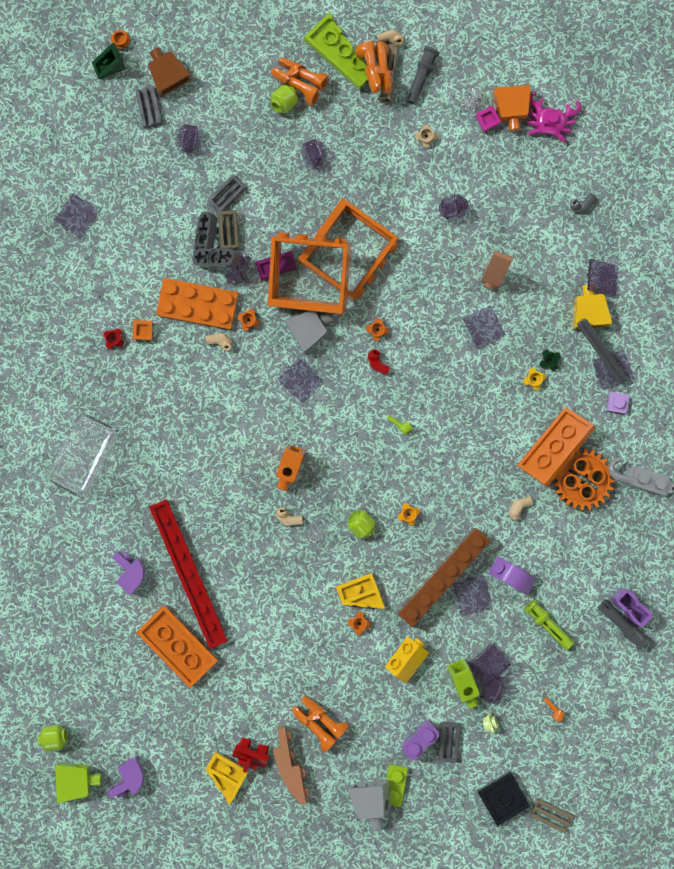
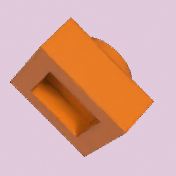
M133 320V340L153 341V321Z

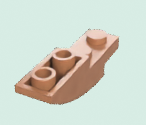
M286 725L278 726L280 746L273 747V753L279 773L292 795L302 805H306V798L310 797L308 786L304 787L303 779H306L305 768L300 766V762L292 763V761H295L294 750L289 748V742L292 741L290 729L286 730Z

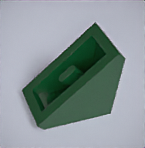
M111 43L92 62L98 79L126 69L115 43Z

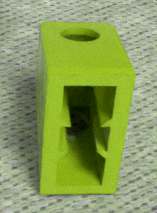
M462 659L447 665L446 667L461 702H466L468 708L476 707L479 704L476 697L480 693L466 661Z
M58 762L55 765L57 803L87 797L91 793V786L102 785V775L90 774V765Z

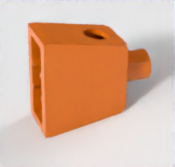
M530 85L494 88L492 97L498 117L501 122H508L510 132L519 131L520 121L526 120L529 113Z
M287 445L276 477L280 478L277 484L278 489L288 491L290 482H295L306 450ZM288 467L292 472L288 473L285 469Z

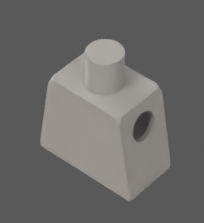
M307 311L285 320V324L305 354L328 334L324 326L332 322L333 319L327 312L318 316L315 311Z
M389 780L354 783L348 789L358 818L370 819L372 829L382 827L381 818L390 812Z

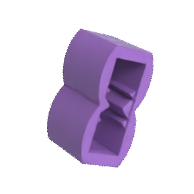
M620 588L611 596L613 604L618 609L624 611L627 619L633 624L643 627L653 618L649 609L640 604L635 594L631 591Z
M425 720L419 724L414 734L405 738L401 749L412 761L416 760L423 754L427 746L432 745L437 740L440 733L429 720Z

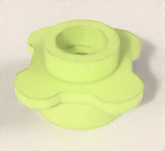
M490 712L489 715L483 717L486 731L493 734L496 733L495 731L499 727L496 716H492Z

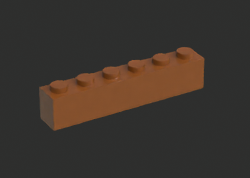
M473 528L400 608L397 614L413 627L489 544L490 540L477 528Z

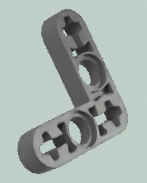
M202 212L197 223L193 263L203 268L236 267L240 262L239 252L230 248L213 249L217 218L212 213ZM207 235V241L203 244L202 240ZM216 254H218L219 258L217 262L214 263V257Z

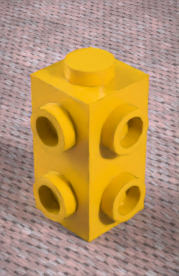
M407 636L395 654L389 659L385 668L395 677L407 683L430 652L424 648L426 644L418 638L413 640Z

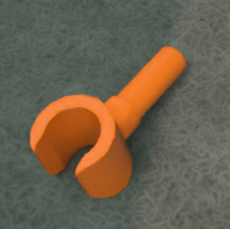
M546 696L543 700L555 711L552 718L561 722L565 717L563 711L558 709Z

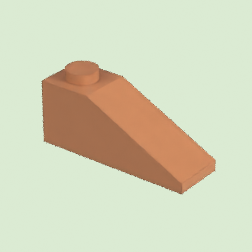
M494 251L480 283L484 284L483 287L489 290L498 289L513 258Z

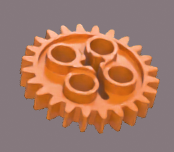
M583 448L582 453L578 449L555 477L557 482L553 483L552 486H558V489L554 493L562 494L559 500L566 499L565 505L572 503V509L579 505V510H583L586 505V508L591 510V504L595 508L599 507L598 501L605 503L603 497H610L607 490L614 489L609 484L615 482V480L610 479L609 465H605L608 459L601 460V453L595 456L594 450H591L588 454L587 448ZM578 461L584 463L585 468L583 471H579L576 468ZM569 469H572L579 476L586 475L585 480L596 485L597 489H594L590 484L586 482L580 483L581 478L570 473ZM595 471L600 474L598 482H595L592 478ZM569 476L574 479L572 487L566 485V478ZM584 487L590 490V495L587 498L582 496V489Z

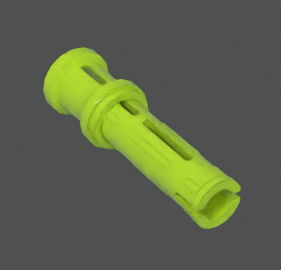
M536 599L531 600L524 607L523 611L525 613L528 612L536 624L542 625L565 650H568L574 644V641L549 617V612L547 610L544 611Z

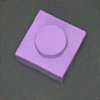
M610 392L606 411L626 414L630 395Z

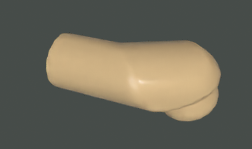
M389 30L376 35L378 42L388 41L398 46L404 43L403 35L395 30Z
M223 333L206 336L207 345L218 344L224 351H230L233 347L232 340Z
M531 496L515 500L509 509V515L512 520H519L523 508L533 505Z
M284 507L277 510L276 517L284 526L303 525L302 515L291 516Z

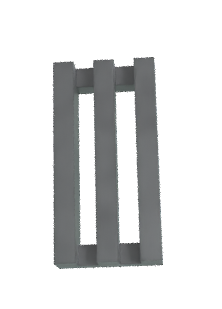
M154 86L143 88L142 90L136 89L135 92L143 128L162 124ZM150 92L152 94L157 121H153L148 97V93ZM141 94H144L146 108L148 112L149 122L147 123L142 105Z
M232 174L212 194L207 202L217 211H225L247 189V186ZM234 180L236 183L214 203L213 201ZM240 185L241 187L221 207H219V205Z
M441 721L438 761L458 763L461 723ZM445 727H448L446 757H443ZM456 727L454 758H450L452 728Z

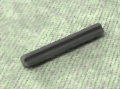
M584 318L577 323L578 327L619 384L623 383L627 376L588 320Z

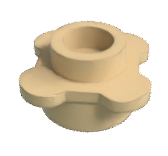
M424 125L420 132L415 134V139L419 140L425 148L429 147L430 143L438 137L437 133L429 125Z

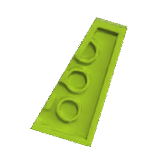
M329 12L304 36V41L360 90L368 82L365 75L366 64L356 56L350 41H347L342 34L343 31L333 21V17Z

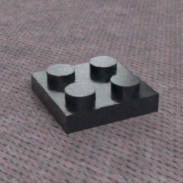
M510 771L477 790L497 826L531 807Z

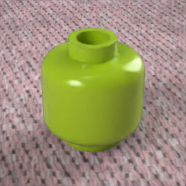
M281 85L270 96L271 107L277 113H288L298 103L296 89L292 86Z
M355 510L348 517L347 527L357 538H369L375 532L376 522L365 510Z
M59 724L43 727L41 734L37 737L38 745L42 746L46 752L62 750L65 744L68 743L66 728Z

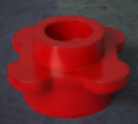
M117 328L104 332L105 346L108 349L124 345L121 337L122 330Z

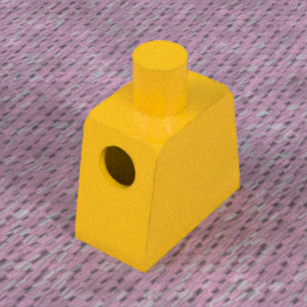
M594 284L583 285V296H577L574 299L572 329H580L577 323L584 318L588 320L592 328L610 326L612 320L605 295H595Z

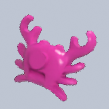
M533 91L530 94L529 103L536 110L537 114L529 109V115L535 121L528 120L527 123L537 129L529 131L528 135L546 133L554 135L553 137L566 143L565 137L560 133H572L571 129L565 127L576 123L575 119L567 121V119L581 111L580 101H576L577 109L575 110L571 109L570 105L567 104L565 113H562L560 109L556 110L550 107L543 109L544 99L541 98L539 101H535L533 97L537 94V91Z

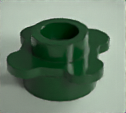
M544 350L540 367H547L552 371L557 370V364L561 355L558 352L554 353Z

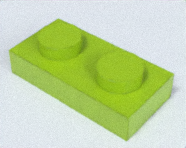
M390 763L388 765L386 780H389L390 805L401 807L408 771L406 766Z

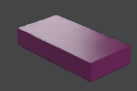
M292 251L282 253L280 275L297 270ZM270 257L255 262L261 281L269 278Z

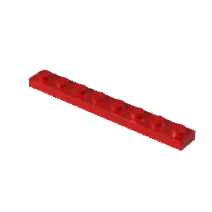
M168 499L149 506L209 649L227 642L226 634Z

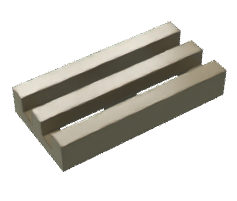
M237 210L217 211L220 248L239 249ZM231 214L233 215L235 245H231L229 215ZM222 215H225L227 245H224Z
M537 798L530 813V817L565 834L571 819L574 817L572 814L540 798ZM539 804L566 816L567 819L564 820L540 808ZM536 811L564 824L563 827L535 814Z

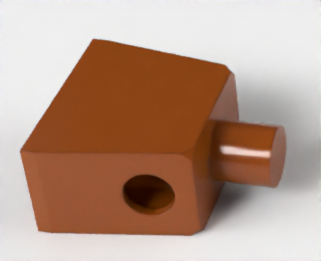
M159 47L150 52L153 61L148 66L160 98L191 81L189 72L172 52L163 55Z

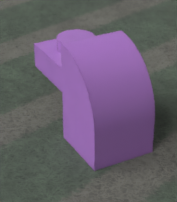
M118 551L113 555L112 559L126 571L116 583L132 595L145 579V566L139 558L132 563V557L124 551L122 553Z
M500 557L496 558L488 572L490 575L527 596L537 580L532 575Z
M137 755L118 766L123 781L107 791L111 798L124 796L128 793L127 789H129L133 796L142 786L145 779V770Z

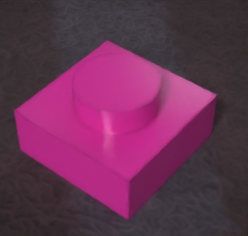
M493 106L475 115L483 132L501 124V120Z

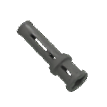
M425 46L423 49V57L417 64V74L405 99L407 103L417 104L427 76L434 69L433 64L436 57H439L440 52L432 47Z
M606 599L597 607L624 632V637L630 639L636 645L637 650L642 649L650 640L649 636H645L637 629V625L631 624Z

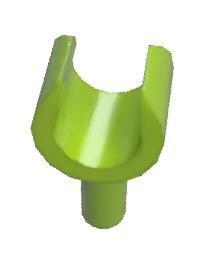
M391 415L387 417L403 434H408L413 430L407 421L401 424Z

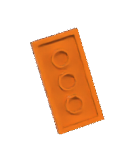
M163 278L156 316L231 330L238 292Z
M565 407L517 466L545 487H548L596 427Z
M166 605L161 607L136 632L189 688L218 661Z

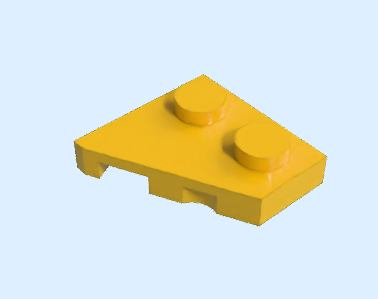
M372 573L336 586L342 605L385 608Z
M215 751L205 770L214 780L215 785L222 792L227 803L231 804L249 770H247V773H244L243 766Z

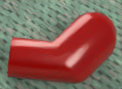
M372 349L367 357L371 369L387 375L390 366L381 363L380 352L377 349Z

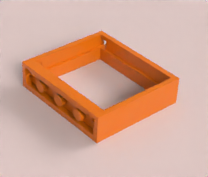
M342 198L313 237L314 239L316 236H327L344 211H346L389 242L354 291L348 290L347 298L354 302L356 298L360 299L365 292L364 286L367 283L371 284L376 277L375 271L378 267L380 269L383 268L387 262L386 256L389 252L393 254L399 244L396 243L398 241L396 235ZM307 245L299 256L298 263L340 292V283L309 262V259L319 246Z
M278 232V235L272 236L267 306L336 314L346 312L352 242H346L345 238H335V241L327 240L326 236H316L315 239L308 238L307 234H297V237L289 236L288 232ZM282 242L343 249L339 303L278 296Z

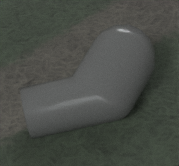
M590 193L584 201L574 199L570 202V209L575 213L587 212L596 202L597 197Z

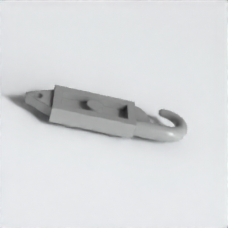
M615 458L609 464V474L617 481L659 496H666L674 492V484L670 481V477L637 466L628 468L625 475L617 473L615 471V464L623 462L622 458Z

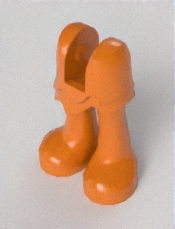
M367 41L357 45L355 53L359 59L366 60L365 75L372 93H378L381 88L382 93L388 95L392 90L391 71L388 70L387 57L390 53L388 45L384 42H378L375 45L374 41Z
M280 57L278 64L289 72L285 73L274 67L271 71L272 76L282 84L292 86L305 95L307 105L314 106L320 91L324 90L329 81V75L313 73L306 70V67L299 63ZM302 77L307 81L311 82L314 86L304 83L298 79Z
M303 696L301 701L310 711L305 714L302 709L295 705L292 708V712L302 725L307 726L321 742L320 748L326 753L336 742V739L325 732L314 720L319 719L337 739L347 730L349 725L346 722H335L325 713L328 711L324 710L323 707L319 706L311 698Z

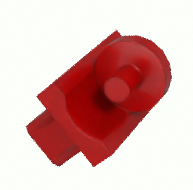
M242 737L238 745L236 744L232 756L239 758L237 764L245 766L243 772L247 773L248 768L256 770L257 766L265 768L269 758L267 756L268 746L259 744L257 751L250 750L249 747L252 741Z

